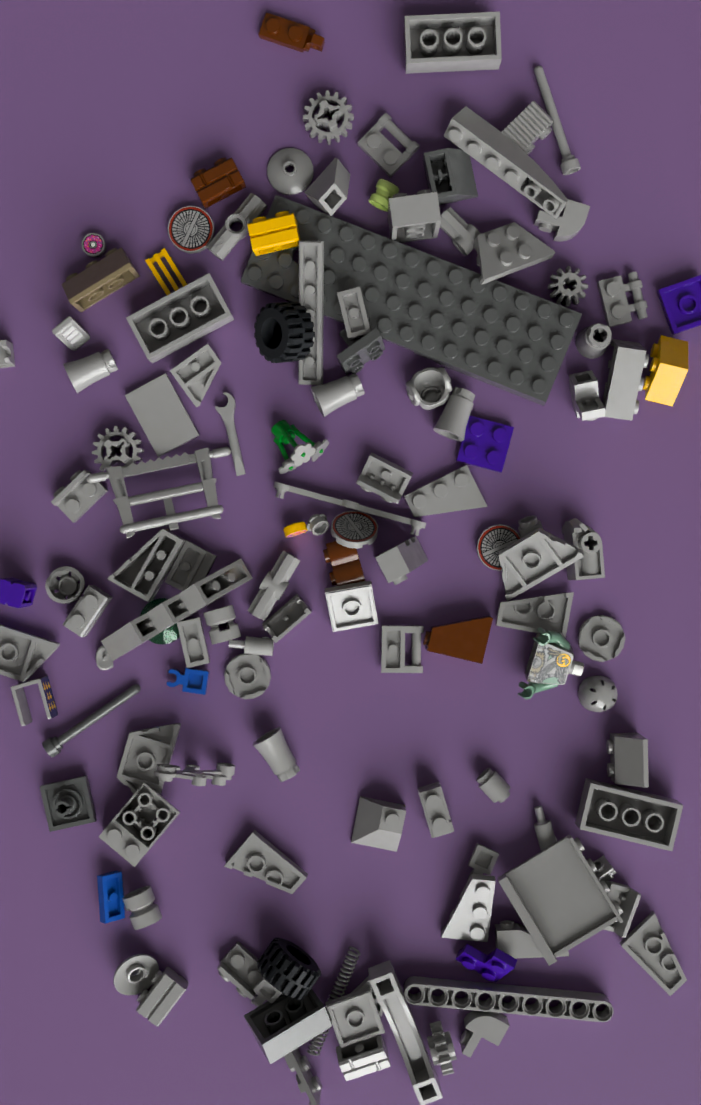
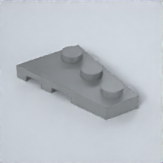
M652 911L620 942V945L671 996L687 979L655 913Z

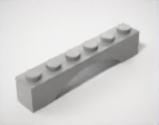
M388 960L368 968L371 986L393 1031L420 1105H426L443 1098L440 1082L391 961Z

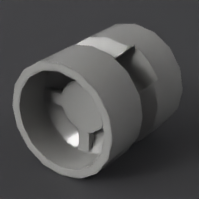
M233 605L203 613L206 625L211 627L209 636L212 645L241 637L239 626L233 621L236 618ZM226 623L228 629L220 631L218 625Z
M151 886L136 889L122 898L126 910L131 911L129 918L134 930L148 927L162 919L158 905L153 904L155 896Z

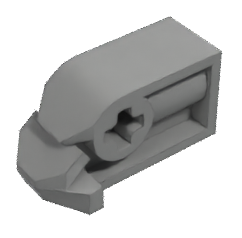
M577 518L566 521L562 527L564 540L584 552L583 558L567 566L568 580L605 578L601 537ZM589 541V546H585L584 542Z

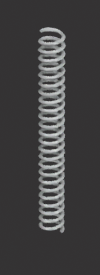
M350 946L349 949L355 950L358 954L347 951L349 955L345 957L349 960H344L347 964H342L344 968H340L342 972L338 973L341 977H336L339 981H335L337 985H334V989L331 990L334 994H329L334 999L339 998L336 995L342 997L345 994L346 986H348V982L352 977L351 973L354 972L353 969H355L357 960H359L358 956L361 955L354 947ZM327 1029V1032L324 1031L314 1037V1041H310L312 1045L308 1046L307 1053L314 1056L320 1055L329 1029Z

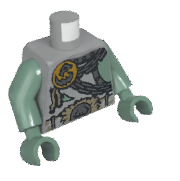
M541 627L537 629L541 634L537 633L536 637H533L535 641L525 671V677L529 683H519V687L524 689L523 692L518 693L522 698L528 700L534 693L555 688L558 685H564L568 674L582 675L584 663L573 660L574 653L570 643L559 632L545 631Z

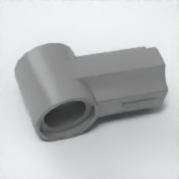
M451 207L441 214L440 228L452 239L454 246L463 255L467 256L475 248L474 240L481 233L472 224H467Z

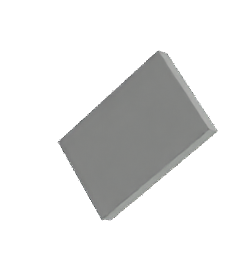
M166 373L125 395L158 457L200 436Z

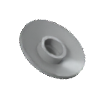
M282 149L275 153L268 163L267 175L269 182L275 190L282 194H299L308 188L313 179V164L307 154L299 149ZM293 166L294 171L289 173L286 171V167Z
M136 954L125 959L114 973L113 983L116 990L124 995H136L144 989H148L153 984L151 983L152 978L159 970L158 963L155 958L148 954Z

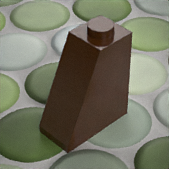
M483 616L431 626V630L425 633L423 644L427 645V651L482 664L493 618Z

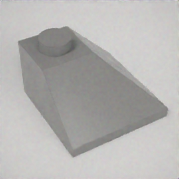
M360 796L351 843L397 852L406 815V805Z

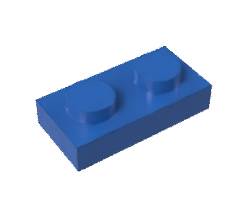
M116 870L97 875L100 922L106 924L125 918L122 900L124 897L122 871Z

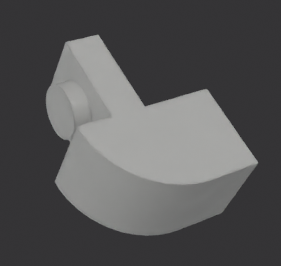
M568 199L561 217L559 216L555 219L547 212L539 210L534 225L539 226L538 229L544 232L551 233L555 231L553 241L563 242L570 240L579 233L585 224L590 206Z
M593 371L570 374V393L576 417L581 418L582 421H593L599 417H605V407L599 398L598 380Z
M473 1010L468 1013L464 1018V1025L468 1031L464 1030L459 1041L462 1053L471 1058L481 1038L499 1046L510 1026L507 1017L496 1012Z

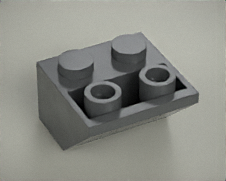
M444 148L424 153L423 166L428 189L431 192L438 193L439 205L478 197L470 155L462 149Z

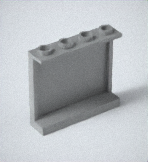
M570 834L498 877V882L549 966L557 962L556 957L616 921L623 922L620 916L623 913L621 907L616 900L611 902L607 893L611 892L603 879L600 881L594 874L598 871L591 858L586 860L583 856L582 851L585 848L578 837L573 839Z

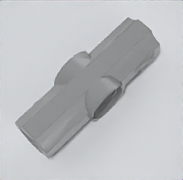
M250 193L235 213L227 217L225 225L207 245V249L223 261L236 244L246 237L248 233L247 224L253 223L252 220L259 217L267 208V205L258 196ZM236 222H240L243 224L242 229L237 232L232 231L231 226Z
M283 551L273 569L263 579L259 587L260 590L247 611L265 621L276 601L280 600L288 587V581L301 560Z

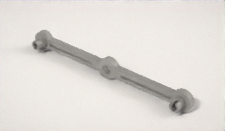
M274 482L273 487L277 490L275 495L277 498L280 496L281 499H284V494L288 491L409 524L412 527L410 534L414 535L415 532L416 536H419L421 528L425 529L426 527L425 522L362 506L353 501L341 500Z

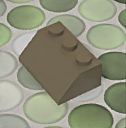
M122 247L108 251L105 254V258L100 261L90 262L86 265L84 271L79 274L73 273L65 279L66 282L61 284L70 304L78 311H85L140 277Z

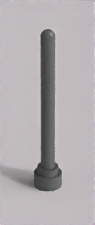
M132 685L59 737L55 736L42 742V745L47 754L52 758L61 752L65 743L139 693L141 690L140 685Z

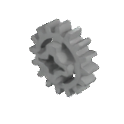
M326 90L325 96L322 97L318 92L317 100L309 99L311 107H304V111L307 114L303 115V121L308 122L305 124V130H311V138L318 136V143H321L323 139H327V143L330 145L331 139H335L339 143L340 135L343 137L348 136L346 129L352 130V123L349 121L354 120V114L350 113L352 111L351 104L346 105V97L340 100L338 92L334 96H330L329 90ZM319 107L320 110L318 114L314 115V112ZM325 115H329L332 120L328 121ZM344 117L342 125L338 128V122Z
M114 426V432L106 428L105 436L98 434L100 442H93V445L97 446V450L92 451V454L98 455L94 463L102 464L99 469L100 471L113 467L112 465H115L117 462L126 464L121 467L125 468L132 463L135 464L136 461H143L138 456L139 453L144 452V449L138 448L142 441L140 439L134 440L136 437L135 432H131L128 435V428L126 427L121 432L118 426ZM116 436L124 437L123 439L121 438L119 441L111 440V438ZM104 446L106 447L107 453L105 457L103 455ZM131 446L133 448L132 457L129 454V448ZM115 447L121 448V456L115 455Z
M441 1021L430 1023L432 1036H428L427 1040L434 1066L440 1064L443 1076L453 1074L451 1061L457 1060L450 1031L443 1032Z

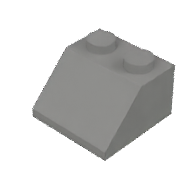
M610 733V739L606 742L607 753L610 754V763H607L608 777H611L615 784L648 788V739L639 733Z

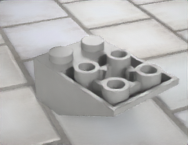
M144 782L99 835V838L135 867L180 814V811Z

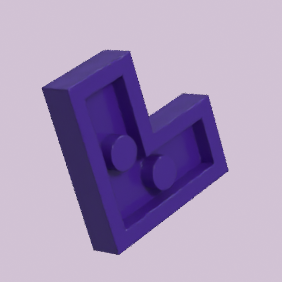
M468 944L460 949L456 956V960L461 962L465 968L475 970L482 974L486 980L497 982L513 970L517 963V959L498 948L489 955H486Z

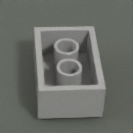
M426 189L418 191L416 195L407 196V193H398L393 195V198H389L388 224L390 239L399 243L437 238L441 224L438 193Z

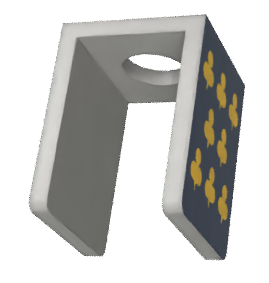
M48 676L11 686L21 726H26L32 722L23 688L25 686L38 683L47 718L51 719L58 715Z

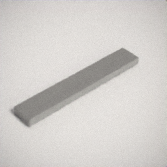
M299 241V303L311 315V322L314 323L313 332H315V337H313L314 344L313 347H310L309 355H306V358L303 360H299L298 384L322 385L324 241Z

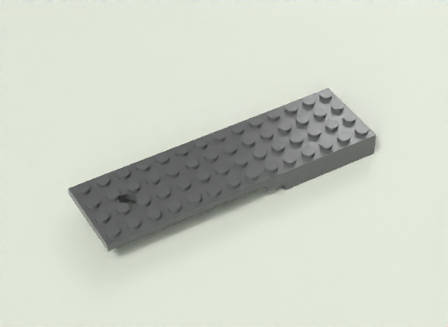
M275 196L266 219L274 218L278 212L289 211V214L294 213L301 241H324V316L344 324L337 292L360 287L370 329L372 331L376 328L381 334L382 339L414 351L415 354L433 360L436 364L542 406L545 405L582 313L497 280L481 285L479 282L481 274L284 197ZM299 246L259 256L252 252L241 278V283L285 301L299 303V264L293 260V254L299 249Z

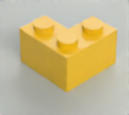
M661 335L658 343H654L651 348L650 357L653 358L650 364L651 373L650 376H645L643 390H645V400L673 406L689 370L688 341Z

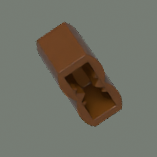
M336 541L326 544L327 549H324L323 553L326 563L331 562L333 571L329 572L333 586L365 581L357 549L347 548Z

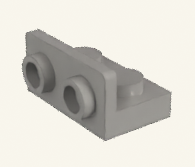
M88 470L77 471L70 478L72 482L67 487H60L53 494L55 498L51 501L73 523L78 521L108 492L100 482H87L86 477L92 474Z
M237 942L219 962L217 969L219 975L225 981H231L236 986V990L241 996L248 997L251 1000L255 997L256 992L253 989L255 984L263 977L257 967L258 959L240 942Z

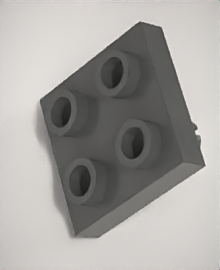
M376 328L361 339L348 340L344 329L339 333L340 337L348 345L347 349L337 355L341 368L347 376L361 371L365 363L369 360L374 361L378 359L385 350L382 336Z
M87 775L40 786L50 832L97 821Z

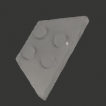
M515 222L479 234L474 240L475 250L478 254L476 258L477 266H480L481 270L479 278L481 285L549 260L555 254L553 249Z
M541 528L535 529L500 550L499 560L502 567L506 600H511L583 558V550Z
M0 624V675L22 682L26 681L60 646V643Z
M169 724L131 731L129 733L116 778L124 785H127L132 793L135 794L145 782L161 795L165 781L158 780V776L154 775V770L157 769V764H170L181 724Z

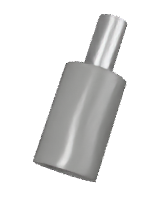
M246 636L245 641L229 640V648L244 649V654L273 656L274 641L269 637Z
M536 806L534 810L538 822L534 824L540 850L542 851L556 843L557 838L554 835L551 821L545 820L542 806Z

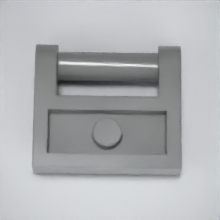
M385 113L357 142V145L391 178L413 156L420 145L416 141L412 142L391 121L392 118ZM384 128L406 148L403 153L381 133Z
M382 625L381 673H423V665H421V633H424V626ZM405 633H412V665H405Z

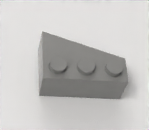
M612 339L611 346L614 347L612 360L608 361V368L610 370L608 381L605 382L602 402L605 407V417L632 421L633 414L638 413L639 400H637L638 391L643 389L644 377L641 376L643 368H647L649 354H646L645 348L640 343Z

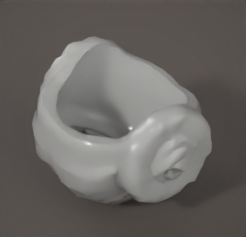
M443 367L423 369L415 373L412 379L405 383L411 403L414 406L420 405L425 410H432L444 405L449 398V392L453 389L451 378Z

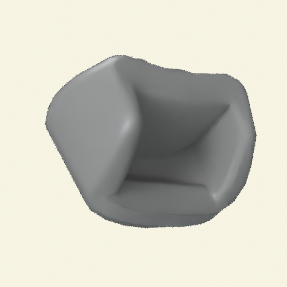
M102 645L96 652V664L100 670H109L113 668V661Z

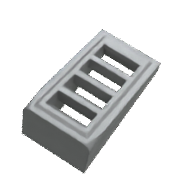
M71 316L65 318L52 329L53 334L72 351H76L90 339L87 331Z

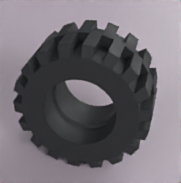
M268 303L257 314V322L254 324V338H256V346L260 349V354L267 361H271V363L294 362L306 358V355H309L310 347H313L314 323L311 322L310 313H307V309L301 306L300 303Z
M274 938L257 961L259 971L274 988L289 997L303 1000L321 976V970L309 954L296 944L282 938Z

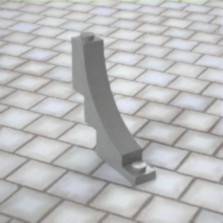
M239 559L127 623L101 642L112 661L253 578L242 559Z

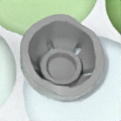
M69 566L59 567L47 578L45 584L46 592L53 601L61 604H70L82 595L85 581L82 574L75 568Z
M596 675L587 677L581 682L578 696L581 705L585 709L593 712H604L614 706L617 701L618 692L612 680Z

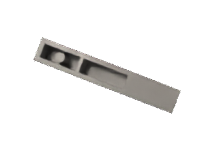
M467 106L451 119L444 134L445 138L553 218L557 219L568 199L541 167L518 145Z

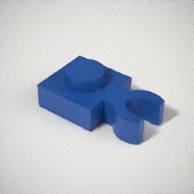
M173 668L168 673L175 674L177 680L175 682L168 681L166 685L176 687L181 684L183 685L182 692L206 695L210 671L185 668V674H182L178 669Z

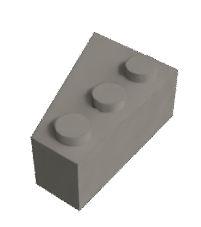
M161 529L107 579L141 599L151 602L171 570L186 540L168 529Z
M416 536L375 556L387 582L393 581L394 585L408 579L406 574L428 561Z

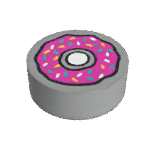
M89 233L82 240V249L89 257L98 258L105 253L106 242L101 235Z

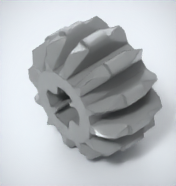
M567 266L565 272L561 268L557 269V275L552 274L550 277L553 283L548 284V289L555 290L550 294V298L557 296L556 304H560L564 300L565 307H569L571 301L577 305L580 302L579 298L584 299L586 296L583 290H586L589 285L581 283L586 279V275L579 277V268H576L572 273L571 266ZM566 283L567 285L571 284L573 287L571 289H564L563 286Z

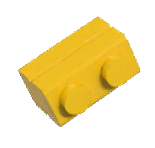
M289 211L278 212L274 218L269 219L257 217L252 220L253 223L247 224L252 250L256 256L299 246V241H301L294 213L289 214Z

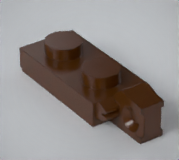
M266 12L259 32V38L302 53L304 51L309 52L310 48L322 52L325 44V38L315 34L316 31L314 29Z

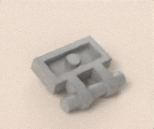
M637 272L628 274L630 283L623 284L621 276L597 282L606 323L609 328L632 322V312L637 311L639 320L648 318L646 308H648L646 300L644 301L641 291L643 285L642 281L638 279ZM632 291L634 304L628 305L626 292Z

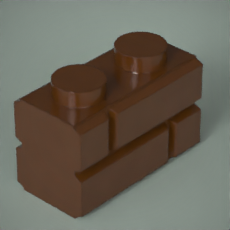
M224 157L214 163V167L208 170L205 168L200 169L190 179L205 209L246 188L245 182L232 157L229 159Z

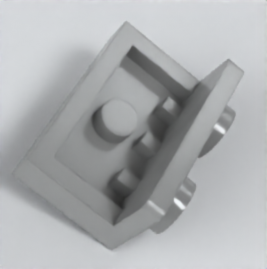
M371 452L356 484L360 485L366 492H374L380 495L386 502L398 504L413 473Z
M606 880L605 883L611 891L607 895L611 902L616 900L621 907L623 913L620 916L623 922L616 921L603 930L612 931L620 937L626 938L641 894L628 885Z

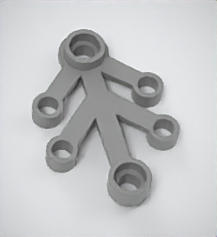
M217 763L216 770H200V766L186 765L185 769L180 770V766L157 764V769L154 770V775L158 776L160 781L171 782L173 778L192 780V785L206 786V780L212 779L211 784L224 786L226 785V780L232 779L235 773V765Z

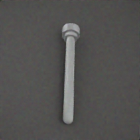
M536 66L534 73L547 113L554 120L552 128L563 158L560 165L563 175H570L581 169L578 158L571 155L543 67Z

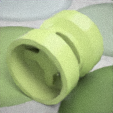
M379 179L376 184V193L371 194L368 202L374 207L388 212L389 198H393V195L398 194L399 188L387 180Z

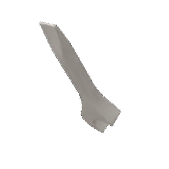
M224 392L223 394L228 398L227 405L225 407L215 406V409L224 421L236 475L240 476L246 473L234 423L236 401L232 395Z

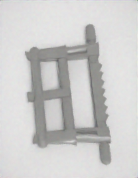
M222 447L210 451L209 448L196 450L194 454L188 455L184 452L181 456L175 454L172 458L166 456L163 460L159 457L155 461L150 459L146 463L143 461L137 465L132 463L125 468H121V466L109 467L106 469V472L89 474L86 480L88 483L106 481V479L110 480L115 495L113 501L117 505L123 523L120 527V532L126 534V538L132 537L137 531L169 525L171 531L179 529V522L208 516L214 519H221L220 514L224 511V508L218 505L215 486L217 479L213 478L211 458L228 456L231 453V449L229 447ZM197 463L201 482L128 497L124 481L125 477ZM204 491L207 507L175 513L172 502L173 497ZM158 500L164 501L166 516L138 522L133 521L130 506Z

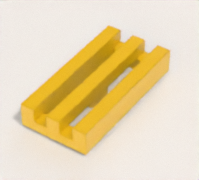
M164 248L160 253L154 254L152 258H148L145 261L166 295H169L171 292L153 263L157 261L175 291L179 288L161 258H166L183 287L187 283Z

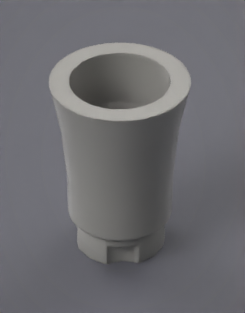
M597 323L582 329L576 337L578 352L583 357L589 359L602 356L611 342L612 333L610 328L604 324ZM593 336H597L599 338V341H595Z
M109 349L75 361L63 363L77 393L118 370Z
M356 373L311 387L312 395L323 417L365 394L362 383Z
M454 387L452 395L449 396L441 417L433 430L449 439L464 441L467 423L474 405L475 394L467 389Z
M281 727L265 733L253 742L252 745L263 756L280 782L292 778L300 771L296 764L297 761L284 738Z

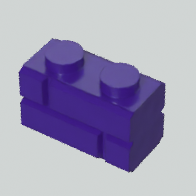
M16 578L0 579V604H8V606L15 608L33 605L37 590L36 584L27 581L23 582V580Z

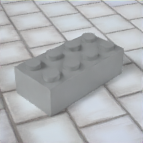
M500 11L404 16L406 74L498 70L502 60Z
M210 273L126 317L147 359L152 364L234 320Z
M586 778L575 824L581 830L673 851L683 805L675 799Z

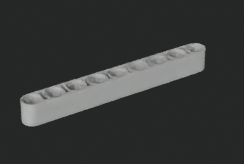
M417 976L409 977L404 982L405 999L412 1005L607 1022L613 1017L614 1013L607 996L601 993ZM411 987H418L420 989L417 994H411L408 990ZM435 989L444 991L440 996L432 995ZM459 991L467 993L464 998L459 999L455 997V994ZM483 993L490 995L487 1000L482 1001L478 999ZM506 995L513 996L512 1001L509 1003L502 1001ZM528 998H536V1002L532 1005L525 1003ZM552 1000L560 1001L555 1007L549 1006ZM576 1002H583L579 1009H573L572 1007ZM606 1004L604 1010L596 1011L598 1005Z

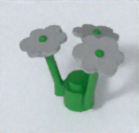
M286 420L277 422L271 430L275 436L273 441L279 447L285 460L282 462V467L278 469L280 474L295 470L303 462L307 463L310 457L312 458L311 461L315 462L329 445L327 439H324L322 443L320 441L314 443L301 433L294 424L289 425ZM295 435H297L306 443L304 445H298L297 442L294 440ZM283 443L285 445L290 443L294 447V452L290 458Z

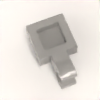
M477 843L468 862V866L472 867L473 870L467 882L471 874L483 875L485 873L490 875L499 853Z
M262 977L255 984L253 991L257 995L251 1003L257 1007L262 1005L265 1000L273 1003L282 992L274 988Z

